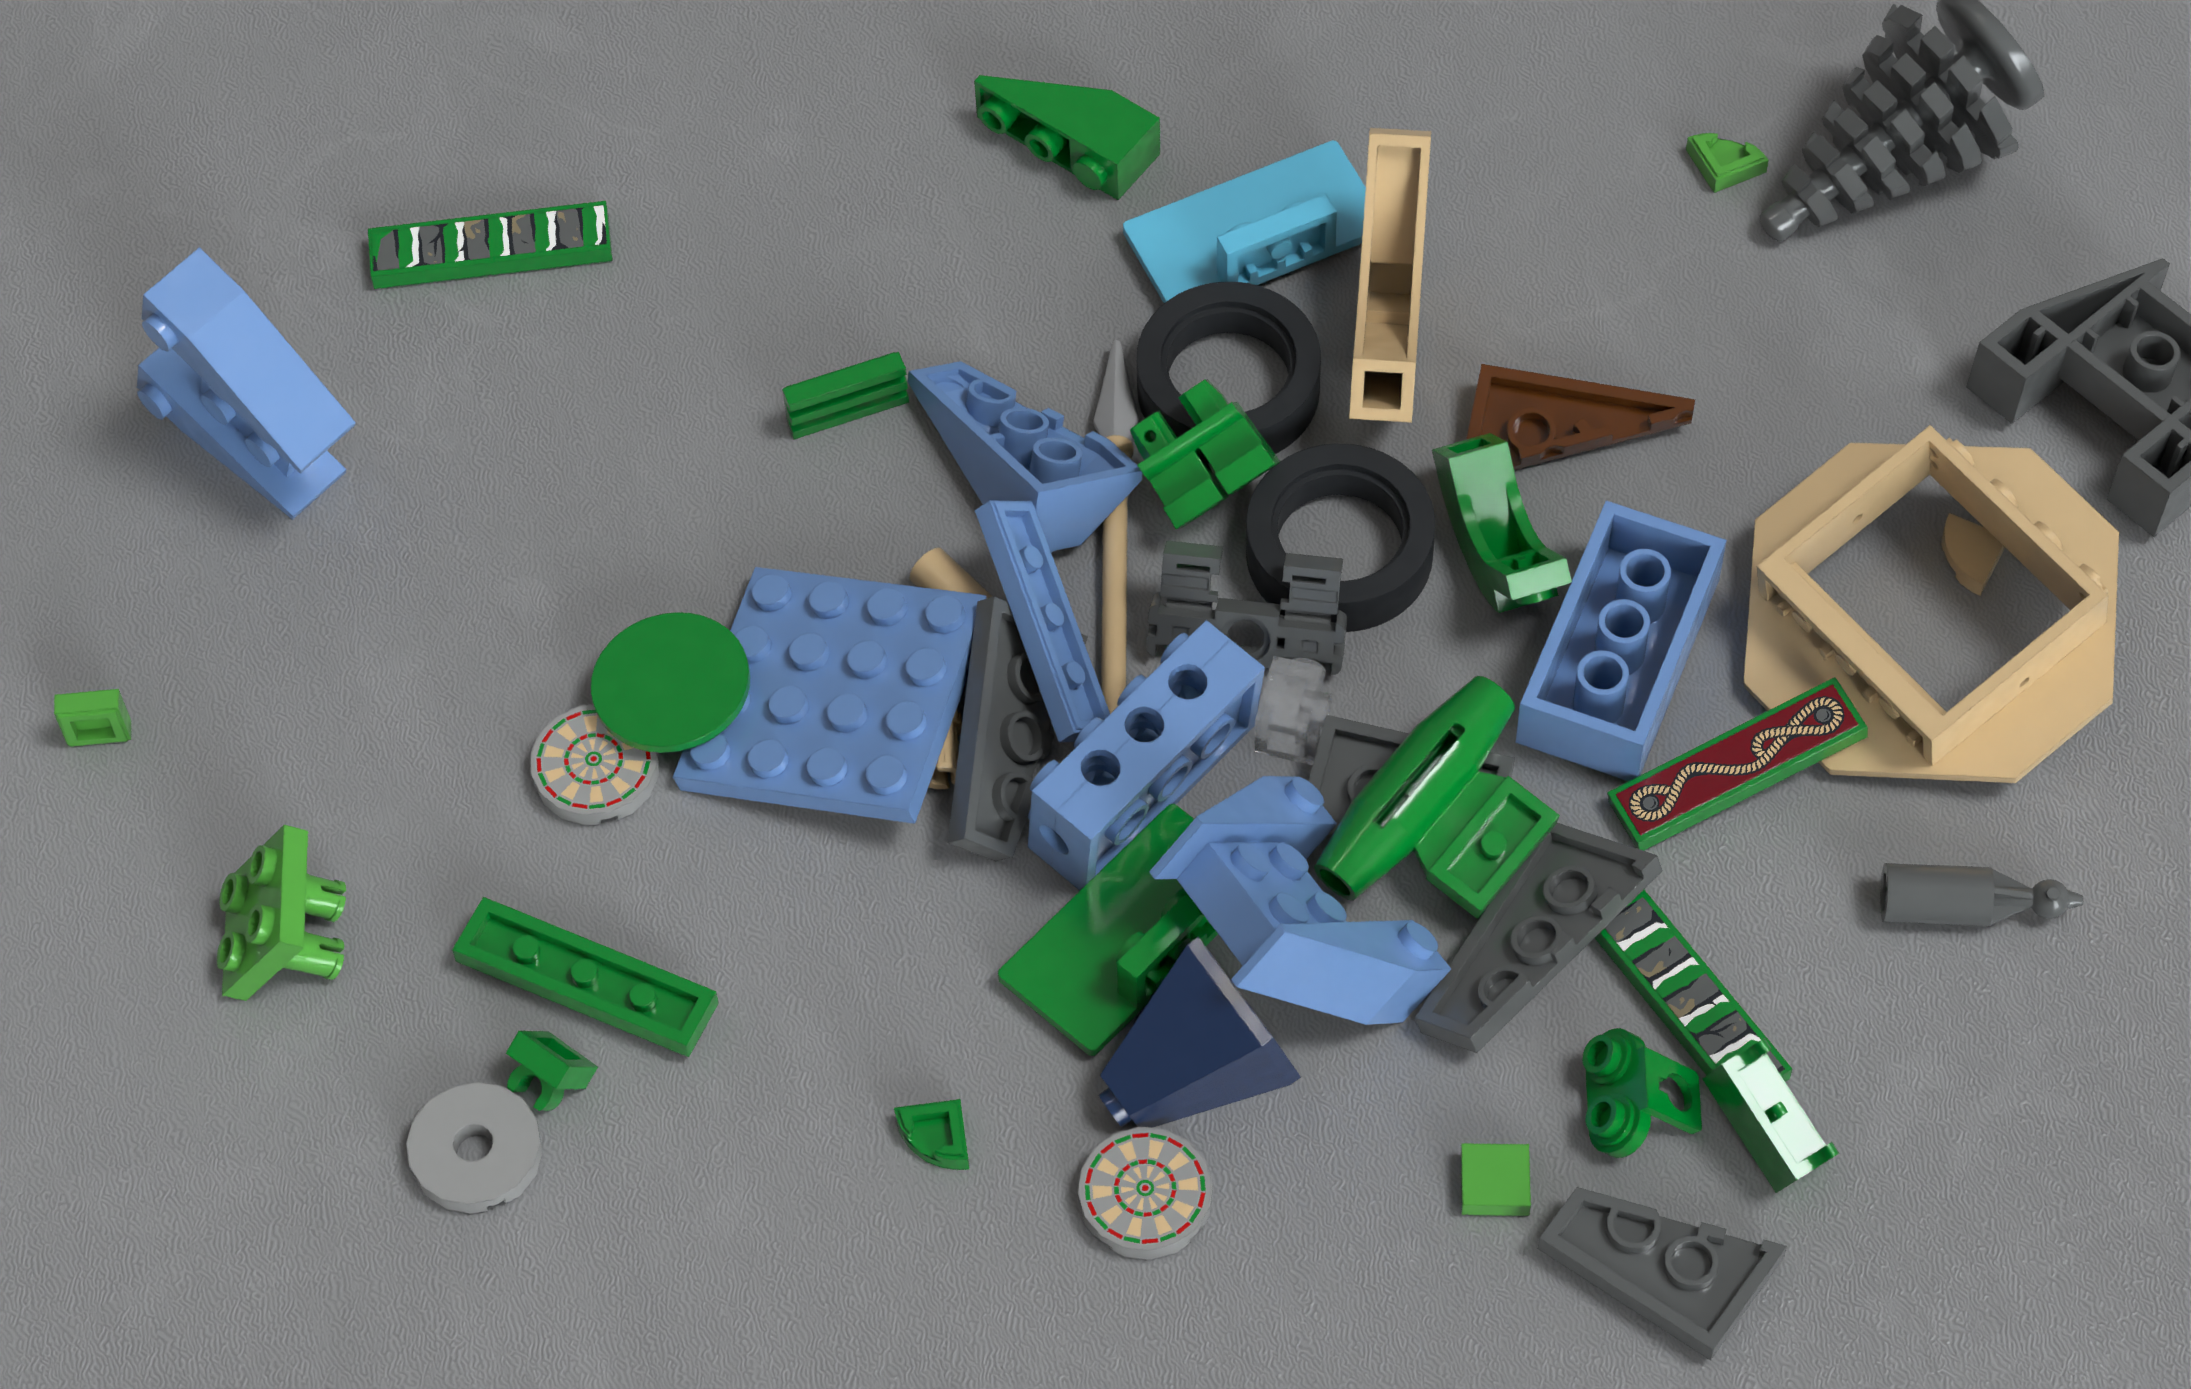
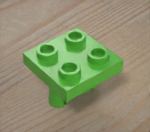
M283 825L263 845H259L254 850L252 856L236 872L230 873L226 877L219 899L221 910L226 912L225 934L220 941L217 952V966L223 970L222 996L247 1001L282 968L322 976L328 980H333L338 976L344 961V955L339 954L344 950L343 940L307 933L305 931V914L321 917L330 922L337 921L344 910L346 897L341 895L346 892V885L343 881H333L307 873L308 830Z

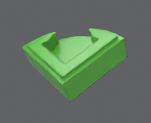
M1702 133L1687 138L1686 151L1714 193L1767 173L1768 158L1751 143L1745 142V145L1731 140L1717 138V133Z

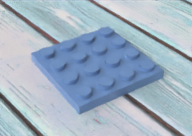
M755 567L730 630L741 643L750 668V688L747 699L735 720L719 735L699 746L683 750L673 775V779L680 791L915 824L968 679L977 601L986 599L987 596Z

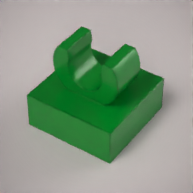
M518 1031L506 1051L507 1055L521 1064L510 1074L507 1088L512 1092H525L533 1078L537 1077L541 1082L542 1091L533 1107L538 1111H552L563 1099L564 1089H586L598 1069L597 1065L549 1031Z

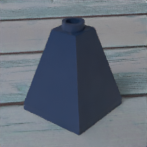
M1197 937L1185 947L1100 1074L1108 1088L1098 1096L1121 1127L1133 1120L1138 1127L1153 1128L1289 1086L1301 1078V1076L1206 946Z

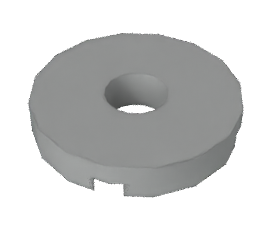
M482 1082L452 1086L431 1098L413 1119L406 1142L411 1173L424 1195L447 1210L469 1214L489 1211L488 1206L497 1205L502 1201L507 1204L519 1197L537 1175L543 1154L537 1119L524 1099L503 1086ZM484 1136L493 1142L489 1153L479 1160H464L457 1155L460 1144L469 1137Z

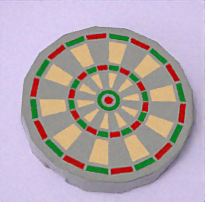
M582 705L557 715L540 731L531 751V777L543 805L561 819L585 826L599 825L602 819H610L617 816L619 820L633 814L651 796L659 777L657 752L639 750L619 741L603 726L594 705Z
M1136 1127L1114 1133L1092 1150L1081 1168L1078 1204L1085 1227L1095 1238L1097 1235L1102 1242L1108 1244L1110 1250L1123 1257L1153 1260L1179 1252L1190 1243V1239L1199 1232L1201 1226L1203 1229L1210 1217L1213 1182L1205 1158L1189 1140L1166 1129Z

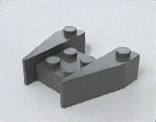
M2163 258L2020 309L1979 342L1966 388L2013 424L2065 382L2139 441L2122 454L2107 500L2153 537L2191 507V314L2161 292L2170 265Z

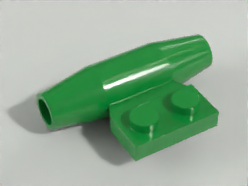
M1475 676L1415 726L1353 799L1314 866L1317 876L1328 888L1339 896L1353 901L1414 851L1426 875V880L1478 919L1557 824L1560 816L1511 777L1480 772L1482 765L1515 710L1513 700L1499 685L1483 676Z

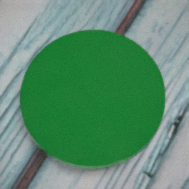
M683 612L651 616L621 631L608 643L600 654L591 678L592 701L596 713L607 731L619 741L631 747L658 753L690 749L719 735L740 713L750 688V668L747 656L736 636L725 626L711 618Z

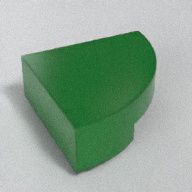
M961 1099L894 1108L899 1133L906 1145L917 1156L941 1168L952 1170L969 1169Z

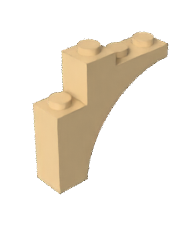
M1370 128L1349 419L1412 423L1431 131Z

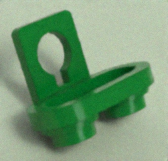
M1621 1028L1608 1030L1602 1035L1593 1037L1588 1042L1582 1057L1583 1065L1586 1069L1587 1090L1585 1122L1589 1130L1591 1143L1598 1151L1614 1158H1624L1631 1155L1646 1139L1650 1129L1651 1116L1689 1134L1702 1130L1699 1076L1696 1071L1647 1048L1639 1036ZM1667 1077L1672 1078L1682 1091L1684 1098V1108L1682 1111L1672 1104L1667 1093L1659 1090V1082L1666 1080Z

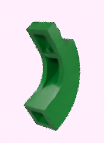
M1488 433L1432 449L1440 488L1455 536L1470 572L1488 603L1498 613L1559 596L1557 587L1572 583L1567 559L1547 548L1534 531L1518 489L1508 442Z

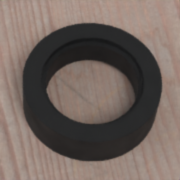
M1215 282L1199 285L1169 299L1150 317L1138 341L1136 357L1137 395L1144 419L1160 411L1177 438L1195 427L1196 424L1178 398L1181 394L1176 390L1170 379L1169 371L1171 365L1184 348L1198 339L1221 333L1244 334L1257 338L1273 348L1284 361L1288 371L1287 380L1275 397L1262 406L1245 411V413L1275 454L1296 441L1311 423L1320 396V344L1317 334L1306 315L1282 295L1258 285L1242 282ZM1200 449V453L1202 454L1206 462L1209 463V461Z
M1334 443L1298 451L1280 461L1279 464L1272 467L1256 486L1248 505L1246 560L1256 589L1267 603L1281 604V598L1289 599L1290 582H1282L1286 553L1281 545L1279 533L1287 518L1297 508L1311 500L1324 496H1354L1375 504L1388 514L1399 531L1401 545L1390 562L1377 572L1355 580L1340 581L1338 610L1344 612L1347 616L1346 632L1370 629L1392 620L1404 612L1418 598L1429 579L1432 569L1435 514L1430 496L1424 485L1403 463L1384 452L1370 447ZM1281 609V615L1285 616V610ZM1331 614V622H1336L1337 615Z

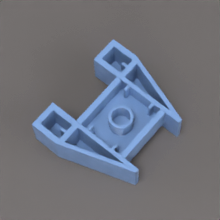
M200 247L143 294L142 327L148 337L159 348L138 365L137 388L139 391H137V395L140 401L156 418L162 420L164 417H167L183 433L293 520L346 473L347 469L327 450L349 432L356 422L247 293Z
M1262 776L1201 813L1149 871L1154 879H1177L1242 965L1240 970L1231 979L1237 988L1365 1025L1403 1023L1451 970L1450 966L1437 951L1438 943L1435 937L1425 927L1413 920L1347 922V914L1342 905L1331 895L1323 892L1308 873L1309 866L1306 859L1337 823L1324 808V799L1320 791L1312 783L1301 777Z

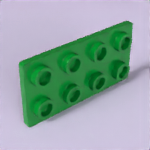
M1169 804L998 970V980L1003 986L1089 1056L1097 1055L1149 1003L1190 942L1199 937L1203 944L1207 946L1218 935L1177 879H1154L1149 873L1194 820L1193 817L1176 804Z

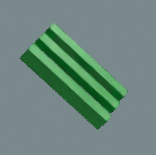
M893 352L784 387L782 391L786 419L793 439L795 440L909 403V395L906 391L908 389L905 375H907L906 367L900 353Z

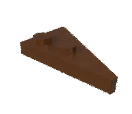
M1481 364L1467 439L1491 433L1507 441L1513 468L1517 470L1691 424L1696 399Z

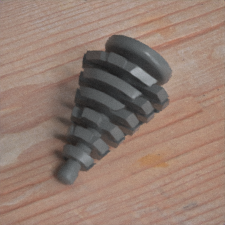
M1938 0L1936 11L1938 21L1945 35L1936 26L1923 35L1921 32L1922 14L1903 5H1900L1898 8L1895 4L1892 5L1882 22L1885 38L1876 35L1862 54L1865 69L1873 84L1871 85L1865 79V70L1856 67L1851 71L1842 86L1848 105H1852L1859 112L1861 118L1849 107L1844 111L1835 100L1832 101L1823 115L1822 121L1825 128L1833 135V144L1836 148L1821 135L1818 136L1815 132L1810 135L1802 148V153L1813 173L1808 176L1800 167L1793 164L1782 180V185L1788 196L1780 202L1776 201L1760 215V223L1772 239L1784 241L1799 229L1798 225L1806 218L1818 227L1838 220L1837 212L1830 202L1833 198L1841 203L1851 214L1874 206L1873 198L1867 192V187L1861 178L1877 194L1884 193L1889 200H1892L1910 192L1909 183L1895 169V166L1906 176L1913 173L1919 180V185L1927 186L1946 177L1945 168L1939 156L1940 152L1947 157L1946 167L1960 173L1981 164V153L1995 160L1996 158L1999 159L2015 153L2018 150V142L2012 136L2013 129L1996 97L1994 96L1986 104L1980 98L1982 84L2004 103L2019 110L2030 108L2044 97L2043 84L2033 64L2017 41L1980 1Z

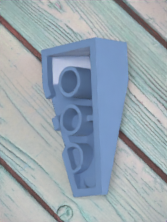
M961 361L912 370L908 373V384L981 503L985 504L989 500L1032 501L1051 553L1056 550L1081 545L1142 481L1143 473L1138 465L1109 439L1094 431L1088 433L1083 438L1063 427L1064 415L1050 408L1040 413L1015 402L1016 390Z

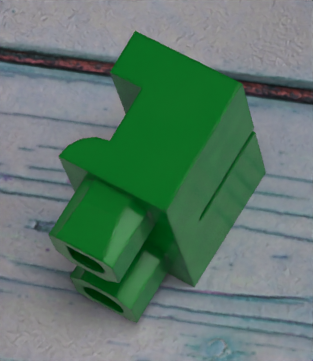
M1204 379L1178 397L1196 424L1195 427L1180 437H1176L1160 411L1155 412L1130 429L1136 447L1144 461L1138 464V467L1150 481L1165 507L1163 509L1175 529L1183 528L1227 499L1228 495L1236 493L1280 463V460L1239 403H1228L1224 395L1208 379ZM1200 449H1201V451L1203 452V454L1205 455V457L1207 458V460L1209 461V463L1211 464V466H1212V468L1214 469V471L1216 472L1215 474L1213 473V471L1211 470V468H1210L1209 465L1207 464L1206 460L1204 459V457H1203L1202 454L1200 453Z

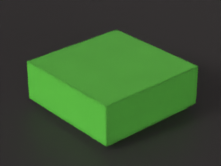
M119 689L55 694L54 715L68 746L126 742L131 740V718Z
M1462 1143L1460 1152L1461 1214L1529 1216L1531 1208L1529 1144Z

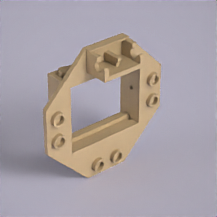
M1931 425L1907 444L1849 443L1755 519L1744 688L1769 711L1836 677L1867 725L1868 737L1819 761L1818 763L1830 775L2016 783L2113 703L2119 531L2031 448L1964 446L1957 439L1953 441L1949 437L1946 440ZM1929 475L2070 609L2067 614L1948 712L1808 575L1814 568Z

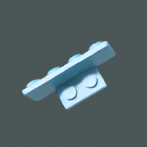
M1332 140L1127 220L1123 223V234L1163 303L1183 291L1209 283L1242 282L1259 285L1362 244L1366 187L1339 143Z

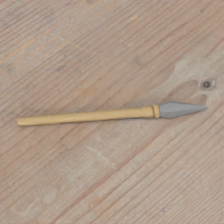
M1115 340L1112 343L1093 424L1098 434L1113 442L1132 460L1134 446L1131 442L1132 434L1130 429L1138 424L1139 418L1121 342ZM1128 496L1103 521L1101 690L1110 714L1118 707L1117 701L1126 688Z

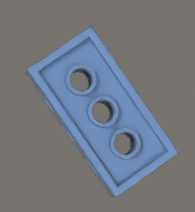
M1207 620L1190 636L1186 633L1178 635L1164 651L1160 660L1161 665L1147 678L1143 675L1135 677L1121 693L1117 701L1118 707L1104 721L1099 717L1091 720L1074 742L1075 749L1061 763H1058L1056 760L1047 763L1031 783V808L1028 814V819L1030 820L1028 848L1079 891L1169 804H1177L1256 724L1265 667Z

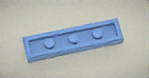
M989 500L975 510L976 516L1059 742H1075L1079 733L1091 720L1099 717L1104 721L1110 715L1109 709L1033 502Z

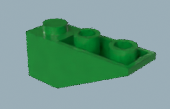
M979 75L974 81L977 118L988 129L997 134L1010 136L1027 146L1038 159L1045 162H1054L1074 174L1084 186L1092 190H1101L1116 200H1119L1160 155V118L1113 90Z

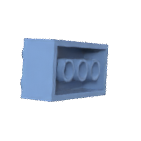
M1605 501L1521 700L1515 743L1627 781L1640 776L1720 580L1727 540Z

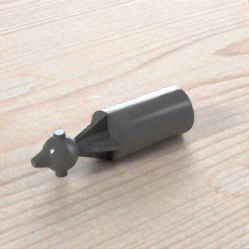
M1884 863L1882 869L1880 889L1882 922L1990 926L2030 908L2040 917L2052 919L2061 916L2068 909L2083 905V895L2067 890L2059 881L2052 879L2042 880L2033 888H2030L1991 867Z

